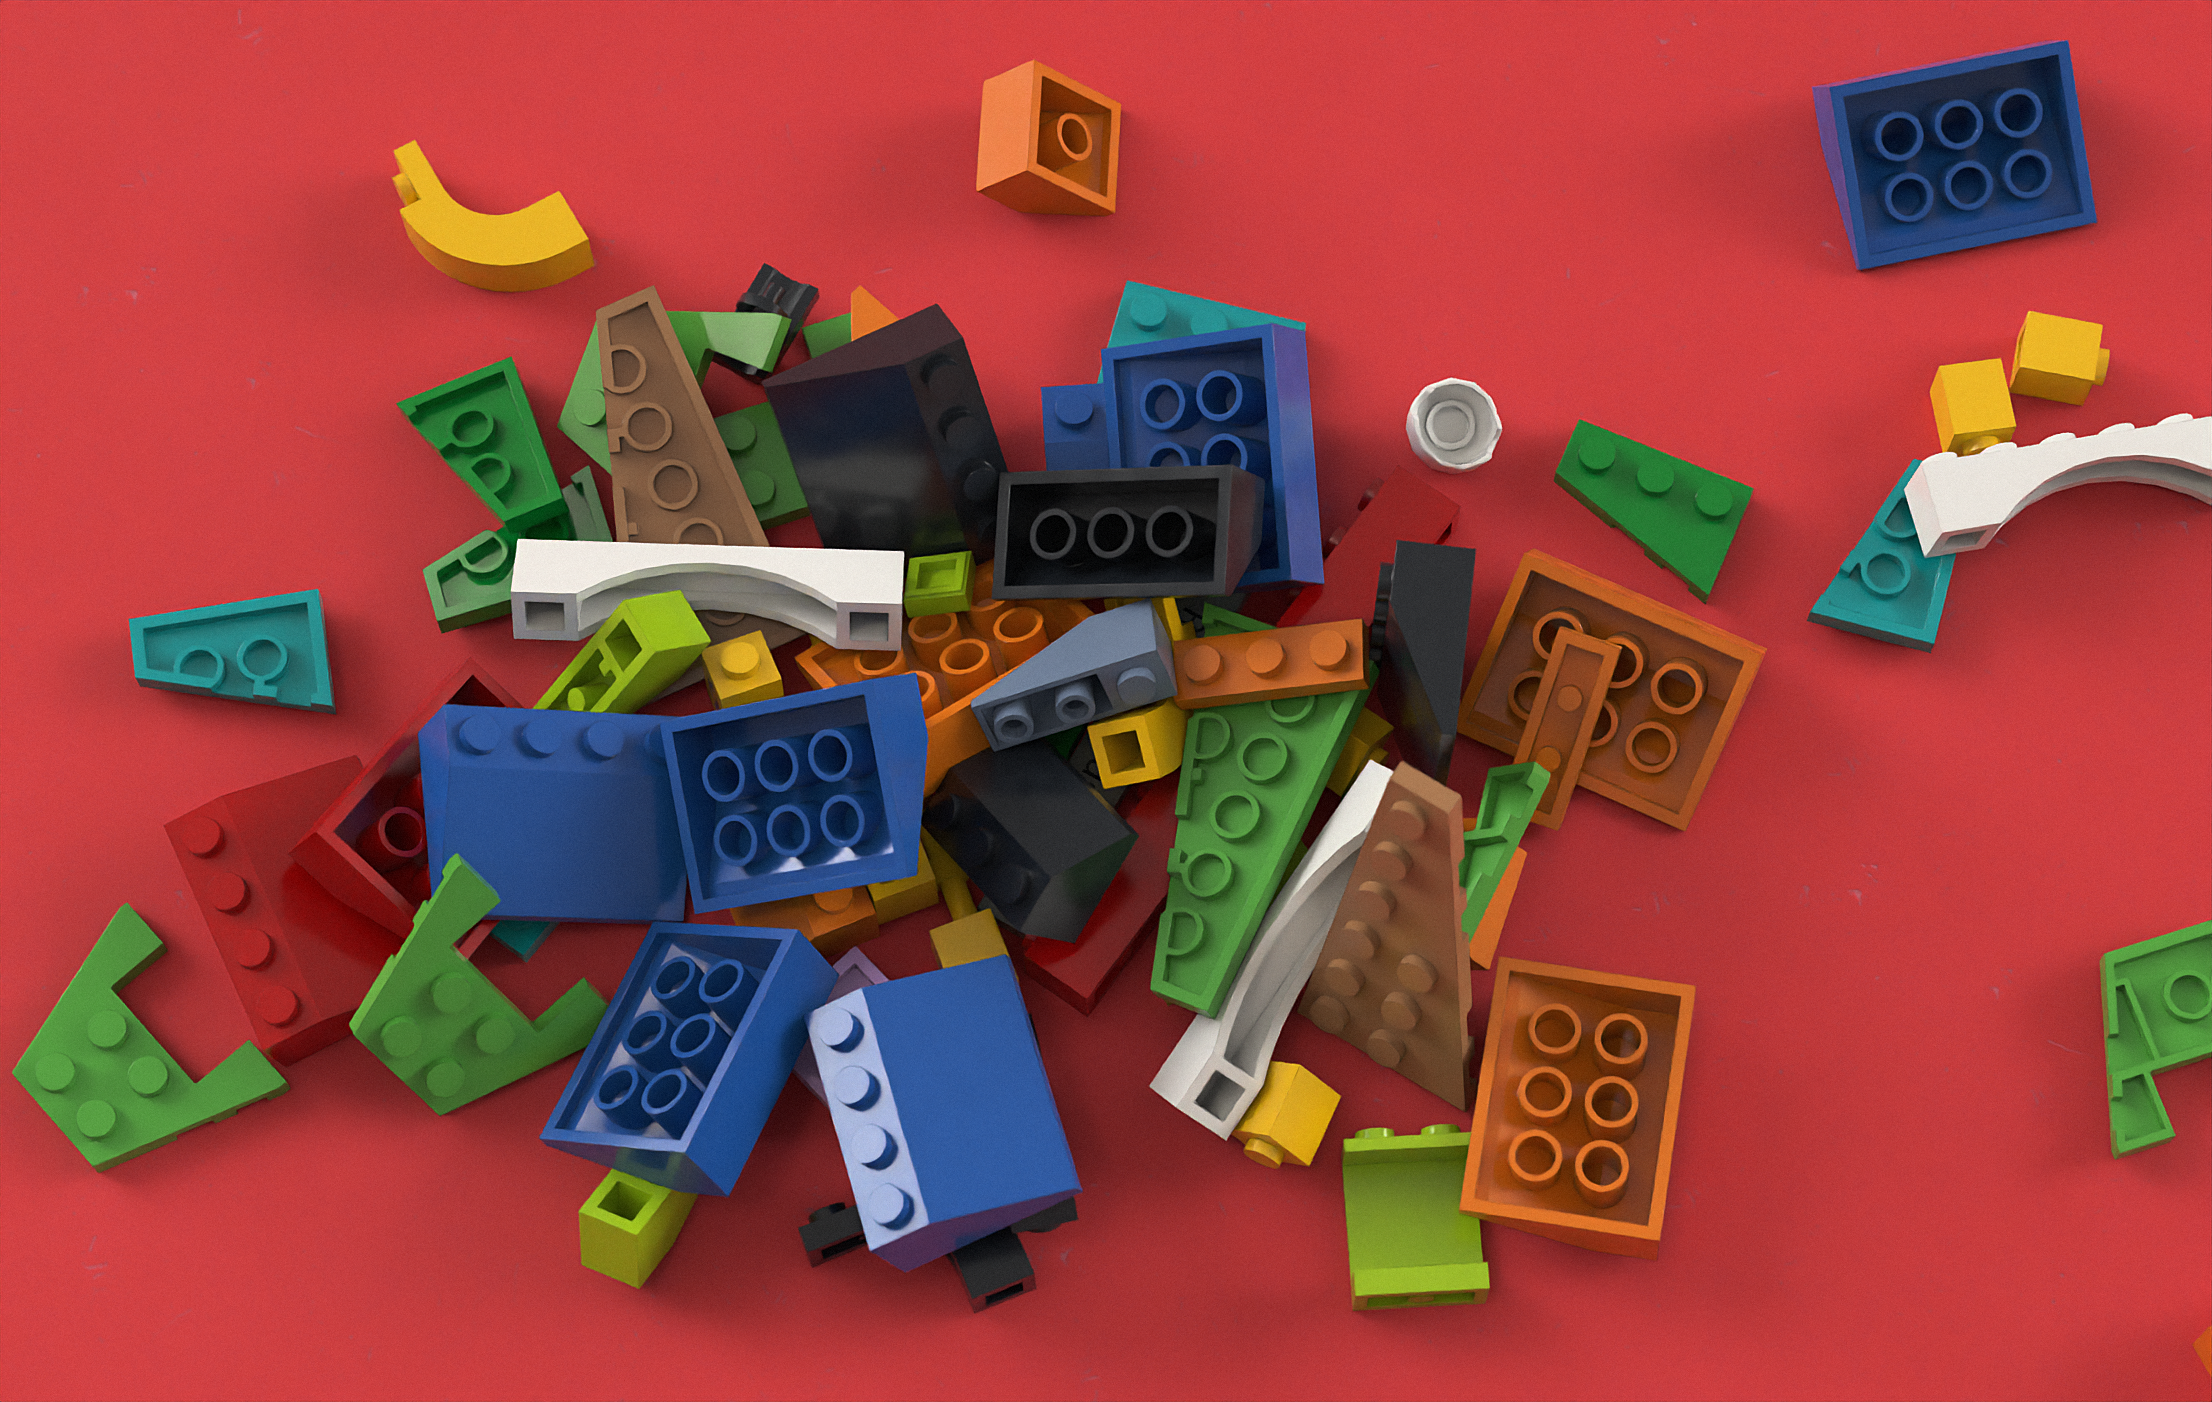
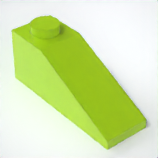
M681 590L623 600L533 709L633 714L677 681L710 644L711 639Z
M612 1169L579 1210L581 1264L640 1289L673 1246L698 1194L678 1192Z

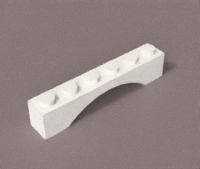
M2178 414L2168 417L2154 426L2135 429L2131 423H2122L2108 427L2098 435L2076 438L2074 433H2060L2046 438L2037 445L2017 448L2015 443L2005 442L1988 447L1976 455L1958 457L1955 452H1943L1930 456L1921 462L1904 489L1924 557L1928 558L1985 548L1998 530L2026 506L2056 491L2086 483L2127 481L2158 485L2191 495L2212 506V416L2193 419L2191 414Z
M518 539L511 587L514 639L579 641L597 632L623 600L681 590L692 610L740 612L781 621L813 634L836 649L901 651L904 551Z
M1372 760L1368 761L1264 915L1215 1020L1198 1013L1149 1085V1087L1176 1108L1225 1140H1227L1264 1085L1270 1058L1282 1026L1298 994L1315 968L1388 779L1394 772Z

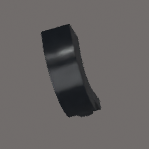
M845 1203L825 1206L808 1217L809 1224L798 1228L802 1244L812 1268L868 1245L857 1204L846 1208ZM1010 1225L944 1255L957 1271L974 1314L1036 1289L1033 1268L1017 1233L1012 1234Z

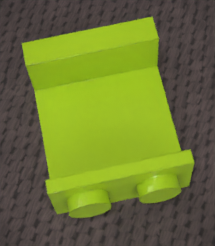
M1437 1124L1422 1128L1421 1135L1395 1136L1394 1130L1389 1128H1368L1357 1131L1353 1139H1344L1341 1161L1353 1311L1485 1304L1490 1284L1488 1262H1483L1479 1218L1459 1213L1471 1132L1461 1133L1460 1127L1453 1124Z

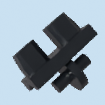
M764 263L747 292H744L738 300L735 312L775 313L792 319L773 371L762 370L719 352L714 353L712 362L733 371L734 374L757 385H762L761 381L773 376L819 299V289L809 284L794 281L774 267Z

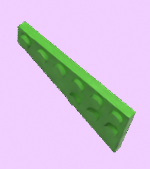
M1204 603L1202 624L1205 627L1204 637L1278 629L1277 627L1215 605ZM1369 660L1370 689L1194 709L1193 717L1188 719L1175 809L1178 826L1175 847L1170 848L1167 866L1170 883L1166 911L1160 915L1150 990L1158 998L1215 1020L1380 673L1374 661Z

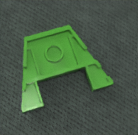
M666 311L700 390L715 352L772 372L792 319L775 313ZM596 321L557 427L612 475Z
M851 313L802 328L803 339L810 359L851 342ZM769 401L713 418L763 531L811 516Z
M1535 761L1489 768L1476 827L1473 831L1463 832L1464 857L1459 863L1458 869L1459 886L1466 888L1467 908L1461 915L1462 931L1469 933V944L1549 783L1551 773ZM1347 791L1344 795L1341 796V801L1343 800V798L1345 797V795L1348 793V791Z
M458 853L453 855L442 870L444 879L431 900H424L413 918L415 926L397 956L391 954L349 1023L353 1035L439 1116L587 1047L610 1004L583 977L536 1020L531 1021L452 944L500 903L501 900L496 890Z
M127 902L119 908L12 1072L15 1078L98 1173L178 1140L176 1136L212 1120L218 1123L237 1115V1110L266 1097L270 1101L291 1089L287 1081L250 1040L244 1043L202 1080L194 1083L121 1001L117 993L168 951L164 943Z
M2212 920L2104 953L2099 961L2111 1151L2115 1160L2170 1143L2176 1136L2152 1076L2212 1057Z

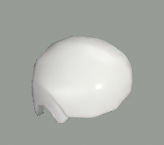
M1448 378L1426 386L1415 398L1407 415L1406 431L1412 451L1428 467L1449 474L1474 470L1492 458L1493 450L1502 433V424L1492 398L1475 382Z

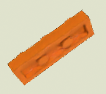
M1363 619L1174 641V669L1178 695H1174V702L1181 710L1370 689L1369 628Z
M1563 626L1558 629L1512 764L1535 761L1551 773L1549 783L1530 822L1556 831L1561 828L1622 647Z

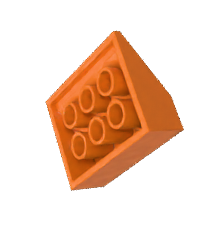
M1535 548L1525 552L1460 703L1456 731L1515 757L1559 627L1563 626L1622 647L1576 784L1682 831H1686L1745 702L1767 648Z
M994 559L976 566L970 611L909 618L903 603L901 651L836 649L822 641L794 657L797 667L814 691L870 679L916 672L928 733L924 799L937 791L949 768L991 746L971 708V701L1082 621L1095 615L1080 600H993Z
M1499 956L1459 1213L1591 1251L1657 1261L1696 986Z

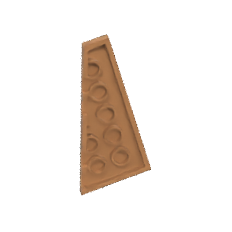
M650 286L596 310L617 542L770 547L655 286ZM693 610L711 639L710 644L706 648L761 630L769 651H772L809 634L781 621L748 613ZM701 654L677 681L641 708L704 681L705 676Z
M1401 761L1388 779L1297 1012L1310 1019L1319 1029L1335 1034L1365 1052L1376 1063L1392 1068L1463 1112H1466L1477 1096L1476 1079L1470 1077L1469 1062L1475 1055L1474 1037L1467 1035L1466 1016L1472 1008L1469 933L1462 931L1461 915L1467 908L1466 888L1459 886L1458 865L1464 857L1461 795Z

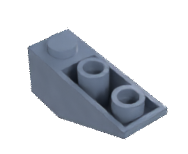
M1150 598L1090 616L971 701V708L993 751L996 752L1178 695L1171 641Z

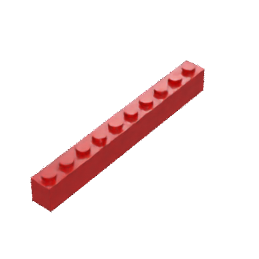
M1398 465L1385 482L1377 478L1368 487L1357 508L1362 513L1349 529L1341 525L1326 543L1322 551V557L1326 559L1323 562L1324 584L1291 588L1285 600V605L1289 607L1276 625L1271 621H1267L1266 624L1277 628L1363 619L1369 628L1370 645L1380 563H1394L1397 540L1446 545L1457 530L1461 506ZM1182 764L1162 778L1143 781L1136 794V798L1140 800V803L1127 820L1124 819L1137 832L1139 837L1076 942L1070 943L1026 934L1021 947L1026 950L1023 954L1025 974L1086 1017L1094 1010L1159 924L1161 913L1166 911L1170 883L1167 866L1170 848L1175 847L1178 826L1175 809Z

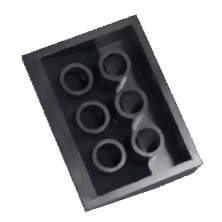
M937 303L761 381L823 549L904 551V578H907L910 558L971 551L976 566L994 559L1000 472H1008L964 338Z
M1397 540L1394 563H1380L1369 660L1374 661L1380 670L1377 695L1388 723L1395 727L1392 733L1404 763L1446 787L1456 738L1476 549Z

